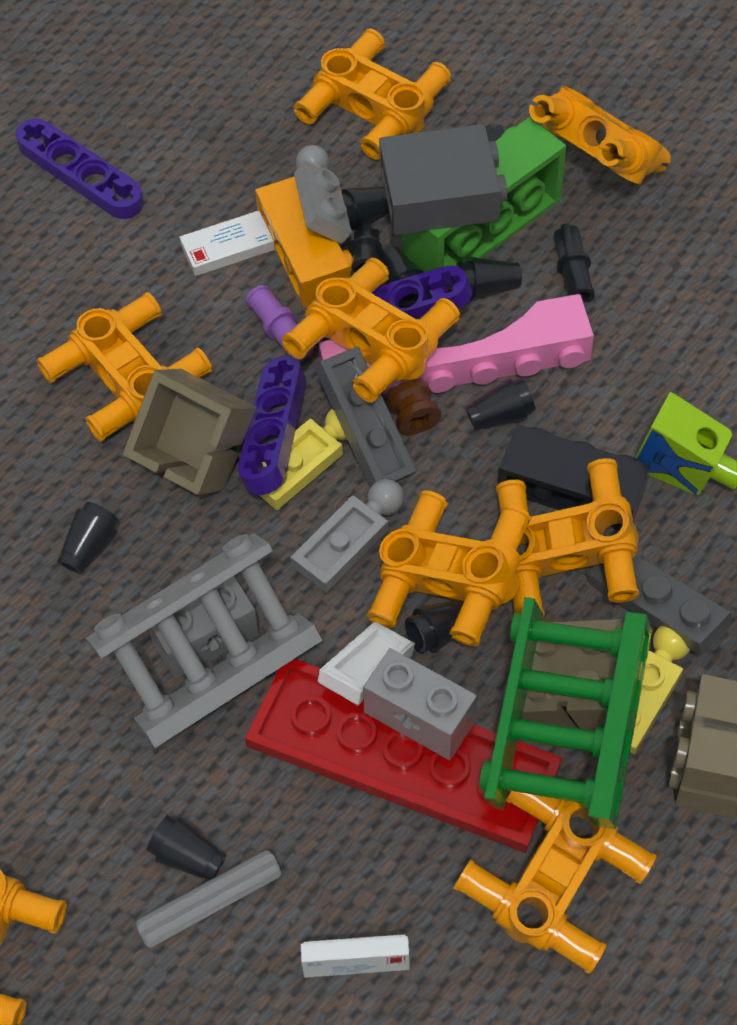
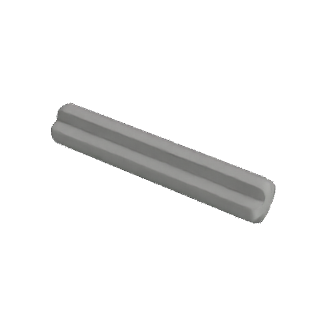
M264 850L141 917L136 922L137 931L147 947H153L279 878L281 875L280 866L274 855L269 850Z

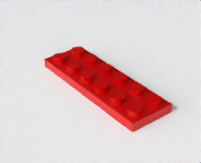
M293 659L278 669L245 737L246 747L527 853L539 820L507 801L505 802L504 810L493 808L484 798L485 792L480 790L481 771L486 760L492 761L497 737L496 732L473 725L452 759L448 760L364 713V701L356 705L318 683L319 670L321 668ZM518 741L512 770L557 777L563 757Z

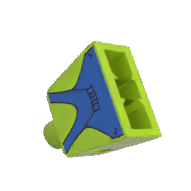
M669 392L635 458L642 463L650 465L649 476L695 495H700L710 478L733 490L737 487V460L724 454L733 435L731 430L676 394Z

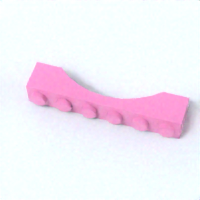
M575 294L537 301L524 316L502 331L468 344L437 348L427 359V369L424 374L416 379L427 382L432 392L441 393L450 390L456 385L472 382L484 385L493 382L498 377L514 374L531 376L538 373L541 369L557 366L574 368L581 365L584 361L591 360L594 334L581 295ZM332 340L319 342L320 361L347 351L346 348ZM395 380L381 393L382 398L387 399L388 394L393 388L408 380Z

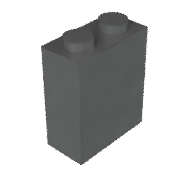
M485 124L379 138L380 170L394 235L500 221V202L507 201V185L504 174L497 175L495 168L499 167L498 147L496 141L488 140Z

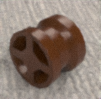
M414 379L403 382L393 388L387 396L386 401L389 409L398 415L396 423L400 432L404 435L411 436L430 430L440 421L442 416L438 405L434 401H430L431 390L424 380Z

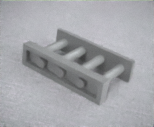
M254 533L250 536L243 534L231 539L223 546L221 554L125 614H113L106 617L95 626V632L86 637L90 647L101 659L114 652L145 704L143 712L134 717V720L144 736L155 748L323 641L314 624L299 613L294 616L286 614L257 562L273 550L267 541ZM239 572L244 577L270 624L268 633L254 642H246L215 588ZM199 598L229 651L227 659L211 669L204 668L173 613ZM154 625L158 627L187 677L185 686L171 695H162L130 641Z

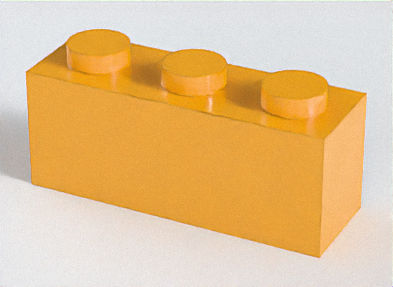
M295 176L255 189L257 211H260L274 240L275 251L303 308L309 306L316 299V288L322 281L333 277H351L352 256L347 249L342 251L338 242L307 228Z

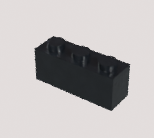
M517 424L498 468V484L507 480H521L526 484L525 492L528 501L556 510H563L592 503L593 495L587 465L598 459H614L618 465L617 473L621 495L631 505L634 522L646 490L650 465L642 463L629 455H616L597 449L584 441L574 442L552 435L542 428H529ZM613 524L610 527L621 530L622 524Z

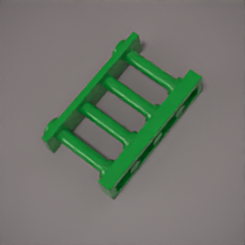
M525 597L522 613L516 612L511 623L510 639L512 643H515L493 757L492 761L486 760L484 762L480 777V790L485 792L484 798L493 808L502 810L505 807L508 791L583 803V809L589 810L588 816L595 826L616 830L652 634L651 624L647 614L626 612L623 628L616 627L614 631L542 621L543 613L536 600ZM537 641L611 652V656L617 658L614 677L607 676L605 681L532 670ZM527 691L602 702V707L608 708L605 727L598 726L596 731L522 720ZM522 740L592 752L593 758L599 759L595 778L588 777L586 782L512 770L517 742Z

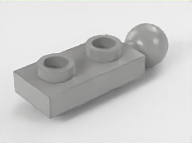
M317 145L305 146L297 154V170L294 172L306 226L308 229L342 244L352 231L339 179L328 169L330 163L329 156L322 147Z
M381 479L375 482L368 491L367 504H364L352 495L290 557L291 566L327 593L388 531V520L382 516H390L397 513L404 503V492L397 482L391 479Z

